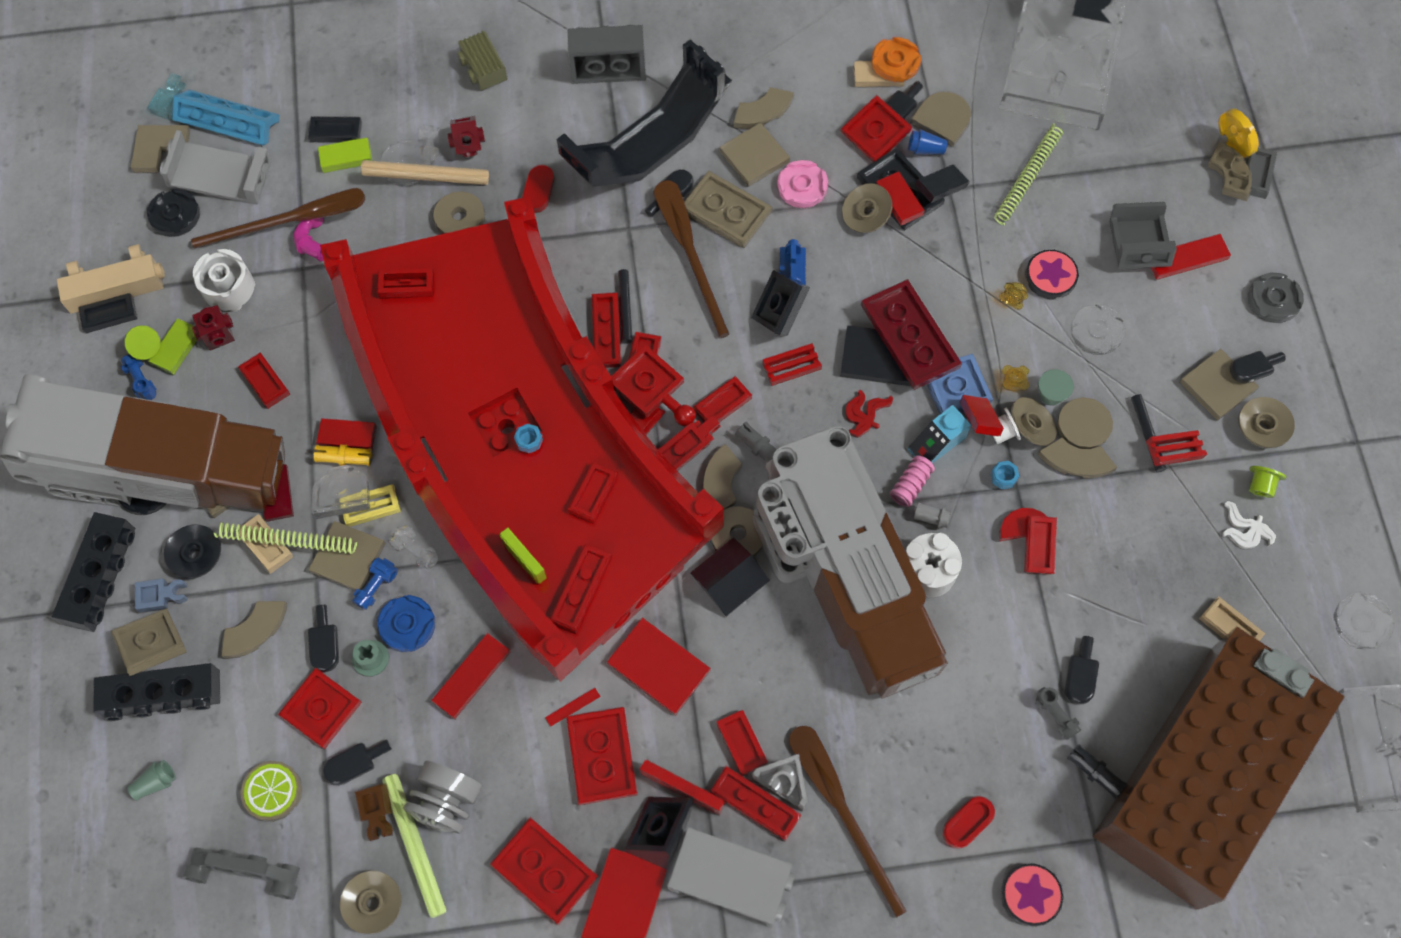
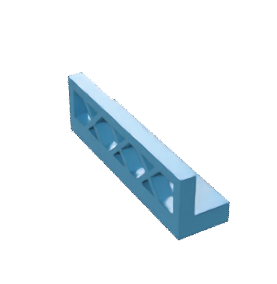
M187 90L173 96V120L261 145L269 143V128L271 125L279 122L280 114L193 90Z

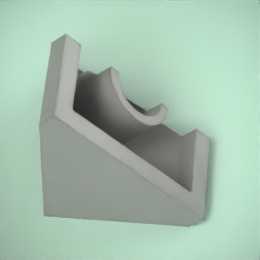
M799 754L757 768L754 771L752 780L801 811L805 809L807 796Z

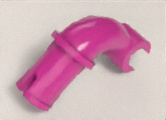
M324 217L301 221L293 233L297 252L308 254L319 261H323L320 247L322 244L314 241L309 235V231L312 228L321 226L324 222Z

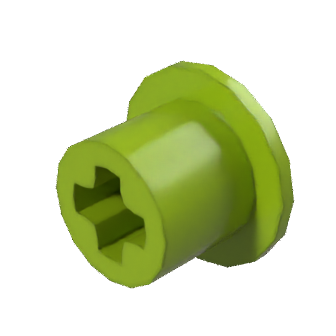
M138 325L126 333L124 346L127 353L133 358L147 360L154 357L159 351L160 337L153 328L146 325Z
M1250 466L1249 470L1254 474L1249 492L1266 498H1274L1279 480H1286L1287 476L1267 467Z

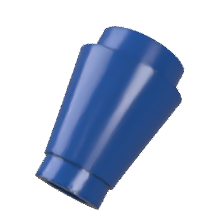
M921 129L911 132L908 143L909 151H913L914 154H945L947 140Z

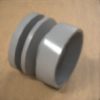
M425 761L416 780L427 787L426 792L412 790L409 795L421 803L417 805L406 802L403 810L411 814L418 822L433 829L461 834L464 826L454 821L453 818L457 817L467 820L469 815L458 806L460 802L475 804L482 785L451 768L435 762Z

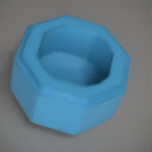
M531 424L519 427L514 436L519 450L526 453L539 450L543 441L539 428Z
M1010 461L998 462L991 471L992 483L1000 489L1012 488L1020 477L1018 467Z

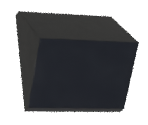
M773 270L751 318L777 335H788L810 287Z
M734 537L690 573L726 617L770 581L752 554Z
M648 797L624 850L667 869L690 819L693 800L687 797Z

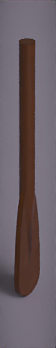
M662 181L654 189L657 204L672 234L685 250L719 337L725 338L729 335V331L693 245L692 228L679 187L673 181Z
M351 188L311 201L292 211L192 238L191 243L194 248H199L292 221L311 220L355 210L365 202V194L359 188Z
M809 726L797 727L789 737L791 749L795 755L799 754L800 763L823 797L836 809L896 918L903 915L907 911L848 808L837 773L819 736Z

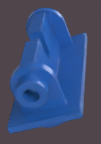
M791 239L785 247H780V273L806 285V247H801L798 240Z

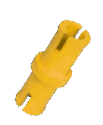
M342 444L340 447L315 445L314 450L317 452H314V462L338 463L339 466L344 467L346 464L371 466L372 449L348 448L347 445Z

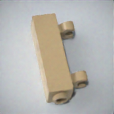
M139 244L128 247L130 260L84 272L82 267L79 268L77 261L66 263L69 276L57 279L60 301L72 314L79 312L78 307L131 293L135 297L164 289L162 278H165V272L160 262L156 263L151 254L145 255V252L141 251Z

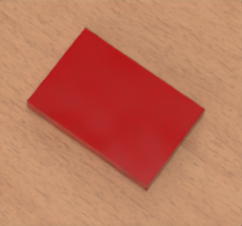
M644 618L639 621L607 661L609 666L675 716L711 671L710 667Z
M624 707L566 716L578 804L585 805L638 796Z
M531 817L490 864L558 925H560L599 878L597 874Z
M610 848L581 938H646L668 868L664 869L635 855Z

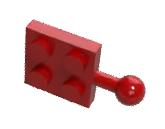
M646 344L611 376L614 390L645 418L649 417L663 403L674 413V419L679 425L687 426L695 421V410L689 405H681L671 396L684 383V377Z

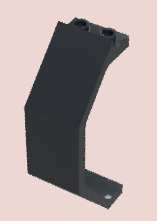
M689 39L683 44V66L656 107L608 142L577 146L564 133L556 139L559 155L592 187L641 181L694 140L732 80L725 74V69L720 62L714 61L708 56L702 46H697Z

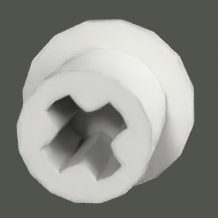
M1004 408L1005 414L998 417L1004 429L1001 436H993L997 445L1015 436L1018 441L1021 440L1016 424L1007 408Z

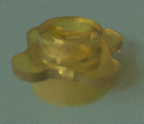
M1018 282L1006 283L1004 285V292L999 295L1000 300L1017 310L1022 309L1024 306L1023 301L1028 298L1027 289Z
M1006 365L1003 367L1004 379L1002 386L1006 390L1016 392L1020 390L1025 391L1029 388L1030 384L1027 381L1029 369L1026 366L1011 367Z

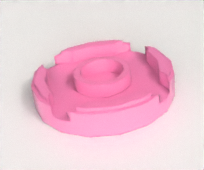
M799 160L791 162L779 173L777 182L779 195L787 204L793 207H813L820 203L827 194L828 178L826 172L817 167V164L812 161Z

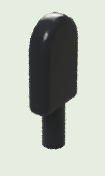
M915 81L905 93L897 90L886 103L905 120L917 106V101L913 98L922 90L923 85L919 81Z
M682 169L675 170L664 180L675 182L679 187L682 197L691 190L694 182L692 174ZM656 199L645 209V212L650 217H653L660 210Z
M1257 351L1234 360L1229 367L1230 374L1240 383H1250L1272 375L1275 370L1273 366L1284 362L1286 356L1283 352H1278L1266 357L1262 351Z
M327 605L315 606L317 627L308 629L309 659L314 669L316 668L326 673L332 671L339 662L338 630L336 625H328Z
M1090 636L1082 637L1080 655H1072L1069 659L1065 693L1067 698L1075 704H1086L1095 694L1099 662L1091 659L1094 638Z
M386 739L369 749L366 748L364 743H359L331 757L324 765V778L328 783L340 786L373 770L375 766L372 760L392 750L389 741Z

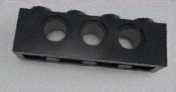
M97 512L93 513L51 616L60 624L95 632L97 625L102 622L105 604L114 592L115 579L118 572L124 567V556L128 546L133 543L136 528L126 519ZM112 542L111 546L103 551L105 545ZM101 568L100 573L93 577L94 572ZM91 594L89 600L82 603L84 597Z
M212 663L142 671L132 676L125 673L94 677L93 712L103 717L106 721H119L126 715L149 717L152 716V712L163 711L166 714L180 713L182 708L190 707L193 710H207L211 708V705L220 704V670ZM192 684L190 692L182 696L183 688ZM162 688L161 695L153 699L154 692ZM133 691L132 698L124 703L126 694Z

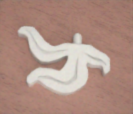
M1227 501L1224 504V507L1229 511L1228 519L1231 525L1235 528H1249L1250 530L1243 534L1239 530L1229 528L1222 533L1223 537L1228 536L1242 549L1255 548L1260 543L1261 537L1268 540L1269 546L1274 543L1276 535L1268 525L1262 523L1263 516L1258 515L1256 520L1244 519L1240 515L1235 503Z

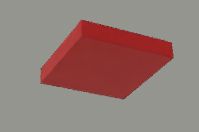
M878 95L841 128V133L872 162L889 153L912 131V126Z
M315 668L278 715L323 749H326L362 702Z

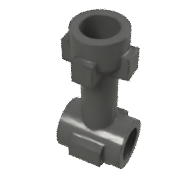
M1043 687L1037 692L1038 696L1036 697L1035 704L1039 709L1049 710L1060 725L1057 732L1061 737L1064 735L1068 740L1081 731L1078 726L1080 723L1076 717L1070 720L1057 703L1059 693L1056 689Z

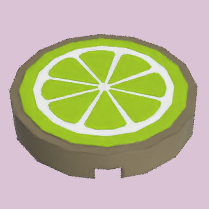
M267 761L258 764L249 771L242 783L240 794L242 804L250 815L261 821L274 822L286 818L291 814L290 812L295 806L297 807L301 800L303 788L299 775L292 767L279 761Z

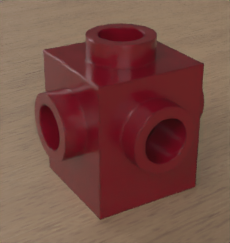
M475 116L450 120L451 133H447L450 148H455L456 155L462 154L463 157L477 155V151L482 150L481 143L485 142L483 127H477ZM463 136H469L470 138L464 139Z
M218 305L206 307L192 315L196 324L192 326L194 335L198 341L203 340L210 351L235 341L230 329L234 327L228 312L223 314Z

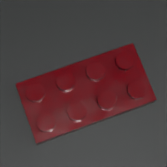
M908 279L861 301V307L913 390L961 368L962 362Z

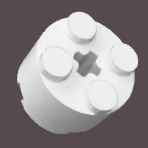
M227 249L217 250V253L211 255L209 253L203 255L193 268V278L197 289L211 307L218 305L222 311L237 312L250 299L255 287V281L246 264L236 252Z
M927 533L920 535L912 540L906 549V554L925 591L926 597H938L951 589L961 570L962 557L956 544L946 534Z

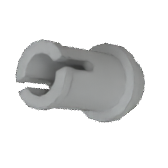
M918 503L914 520L938 525L939 529L941 527L947 528L951 512L946 511L945 507L942 510Z

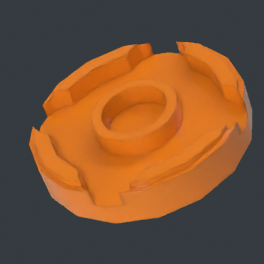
M893 37L892 40H881L875 46L871 62L876 74L884 80L904 82L913 78L918 73L922 59L918 52L919 49L914 43L905 38Z

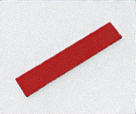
M593 688L545 717L551 727L601 696L596 688Z

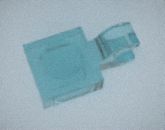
M171 73L167 80L166 90L162 88L157 90L147 107L152 114L173 120V96L182 93L186 87L185 83L180 82L181 76Z

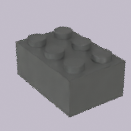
M630 24L626 26L567 29L568 57L572 84L646 80L643 25Z

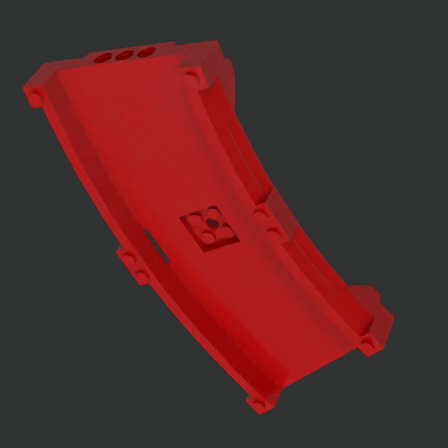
M530 196L504 202L508 219L353 255L347 239L320 245L324 265L332 281L344 330L349 339L357 366L388 436L387 439L414 490L422 499L451 547L494 603L496 609L531 654L561 682L600 644L604 645L684 569V564L724 527V508L705 489L698 493L675 467L666 460L615 393L611 375L587 336L582 338L560 293L539 234ZM379 269H433V296L379 298ZM410 278V280H426V278ZM385 279L384 281H400V279ZM567 364L591 406L587 408L584 406L562 369L564 365ZM526 424L537 426L543 438L539 450L532 453L520 451L514 439L517 429ZM505 428H514V430L508 434L502 433V431ZM425 438L448 479L447 481H444L421 439ZM592 462L618 472V478L595 523H591L568 512V508ZM506 528L511 530L544 568L546 579L540 584L535 583L502 544L500 533ZM588 544L611 553L612 558L576 634L555 625L550 620V617L584 545Z

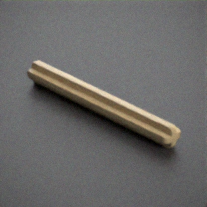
M367 160L361 163V173L363 176L487 185L489 182V171L483 169Z

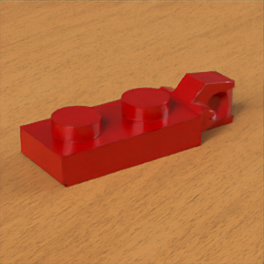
M714 415L703 424L699 420L695 423L691 422L658 450L678 471L710 445L714 440L712 434L721 427L720 422Z

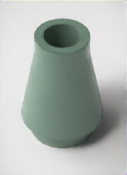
M165 760L153 762L133 783L128 785L127 789L131 797L138 801L147 795L170 787L171 782L176 779L172 767Z

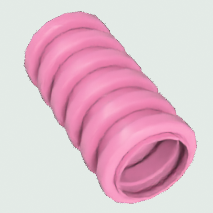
M922 456L913 457L912 462L908 465V469L903 472L899 482L894 485L895 489L890 491L891 498L897 504L904 507L912 505V500L916 499L917 494L922 490L921 487L925 486L926 480L935 471L932 462Z

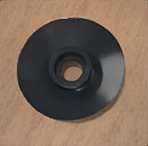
M193 524L178 529L171 535L165 545L164 559L167 567L175 575L187 579L198 578L207 574L219 561L221 555L219 538L214 536L212 529L204 525ZM195 551H200L196 558H192V554Z

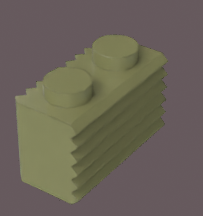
M485 31L478 32L477 35L473 34L472 37L469 36L458 42L460 51L457 52L458 58L462 66H468L467 74L472 84L477 83L480 91L508 80L506 68Z

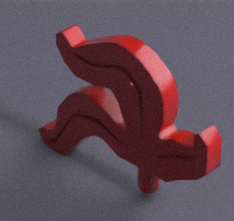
M858 390V396L852 399L846 406L847 420L858 424L855 430L849 429L850 435L858 438L867 433L871 427L878 429L880 425L874 422L875 412L879 409L890 407L893 403L892 396H889L887 399H871L867 404L866 415L860 409L866 397L862 390Z

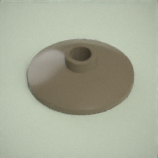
M864 184L858 186L848 194L843 203V219L853 231L859 233L876 231L889 219L892 212V199L887 190L880 185ZM869 209H873L870 214L866 215Z
M1027 397L1019 398L1013 403L1011 416L1018 431L1027 440L1040 446L1049 445L1055 440L1057 434L1055 422L1042 404Z
M1270 397L1254 398L1248 401L1239 413L1238 422L1241 432L1246 439L1259 447H1280L1288 442L1294 433L1295 421L1291 411L1276 399ZM1260 423L1265 424L1267 429L1261 427Z
M366 871L356 875L347 883L340 898V911L343 920L351 929L362 934H376L387 929L398 917L402 905V895L398 884L389 875L380 871ZM372 898H377L378 906L375 909H370L368 906Z

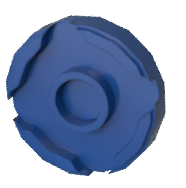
M404 595V597L390 600L381 609L377 619L378 631L383 642L391 649L400 652H411L423 647L432 638L435 630V616L429 604L423 599L412 595Z

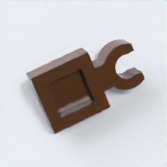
M380 784L356 791L355 795L361 821H369L367 828L369 841L379 839V828L382 830L383 837L392 836V825L386 820L385 816L393 813L387 784Z

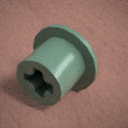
M1058 369L1044 372L1038 382L1040 398L1045 404L1050 406L1060 404L1072 395L1074 389L1073 380L1066 372Z
M376 640L360 641L353 649V667L363 676H376L384 671L389 663L387 648Z

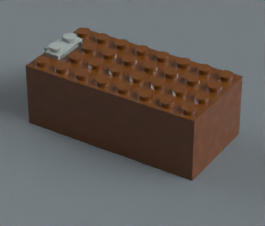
M1236 626L1211 648L1126 782L1127 786L1124 790H1121V794L1116 798L1092 837L1197 910L1224 901L1345 696L1309 673L1310 670L1276 648L1271 649Z

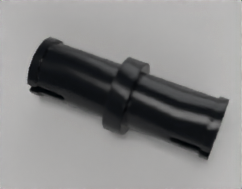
M1078 744L1073 749L1074 752H1071L1067 759L1088 775L1087 779L1091 782L1096 781L1112 797H1118L1121 791L1116 787L1124 790L1127 783L1111 772L1103 760L1099 762Z

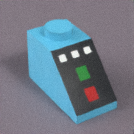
M952 405L930 422L910 444L908 451L913 456L927 458L933 464L967 437L971 424Z

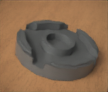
M1271 272L1263 274L1257 278L1248 292L1249 305L1257 316L1268 322L1283 323L1290 321L1299 313L1304 303L1303 291L1300 285L1295 280L1292 282L1287 278V275Z

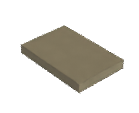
M709 170L684 201L690 218L742 248L747 246L772 212V206Z

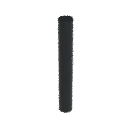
M621 269L618 271L622 343L630 344L633 342L629 271Z
M1141 394L1132 396L1131 400L1145 441H1147L1150 437L1156 435ZM1154 465L1156 472H1162L1167 469L1166 465Z

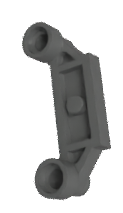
M195 848L190 865H186L182 876L185 880L206 884L210 871L270 881L273 882L270 892L272 896L294 900L298 888L295 884L300 868L291 864H282L280 868L268 864L266 858L257 855H249L248 859L237 857L238 854L230 850L220 849L218 854L207 849Z

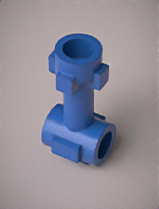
M130 354L124 356L121 359V368L125 374H131L134 380L132 389L137 398L153 400L157 389L151 380H147L139 368L144 365L142 360L133 358Z
M379 557L376 558L369 569L374 575L363 590L356 589L353 594L355 597L352 601L364 610H367L369 605L372 607L376 601L372 596L383 580L391 583L396 577L398 569L394 567V563L386 558L383 560Z

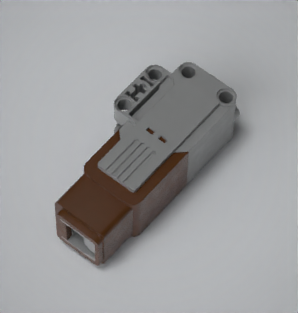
M30 374L23 376L16 403L11 404L7 411V432L0 452V459L14 479L28 484L44 486L47 492L58 497L116 507H123L118 500L130 506L132 497L193 508H215L216 504L261 512H265L266 505H275L286 456L283 437L276 436L275 429L230 422L225 416L208 410L51 383L43 377Z
M836 426L813 435H808L778 448L774 452L773 459L765 465L769 478L758 490L757 506L753 515V524L777 579L784 583H791L808 577L837 643L843 649L848 650L868 695L878 692L880 698L883 699L940 675L948 664L945 658L947 653L923 605L926 600L925 591L888 514L885 513L886 510L851 440L849 431L844 427ZM769 494L770 499L765 501L763 496ZM781 564L794 565L795 570L791 572L785 571Z

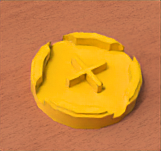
M1229 109L1219 116V132L1222 136L1226 135L1228 139L1225 142L1226 145L1238 151L1244 158L1258 151L1257 133L1250 120L1241 111Z

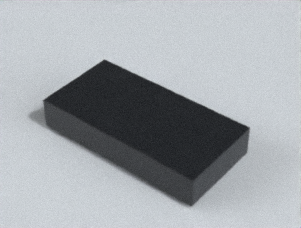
M311 116L308 139L312 143H340L360 139L362 120L360 117Z
M953 164L919 178L915 186L932 203L966 188L970 181Z
M131 293L78 307L82 330L85 333L138 319L134 298Z

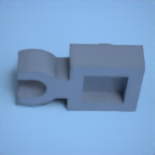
M164 579L136 582L135 610L141 613L168 609V601L173 600L175 603L186 602L187 597L184 594L176 595V591L179 588L187 587V583L183 580H174L167 586V581Z

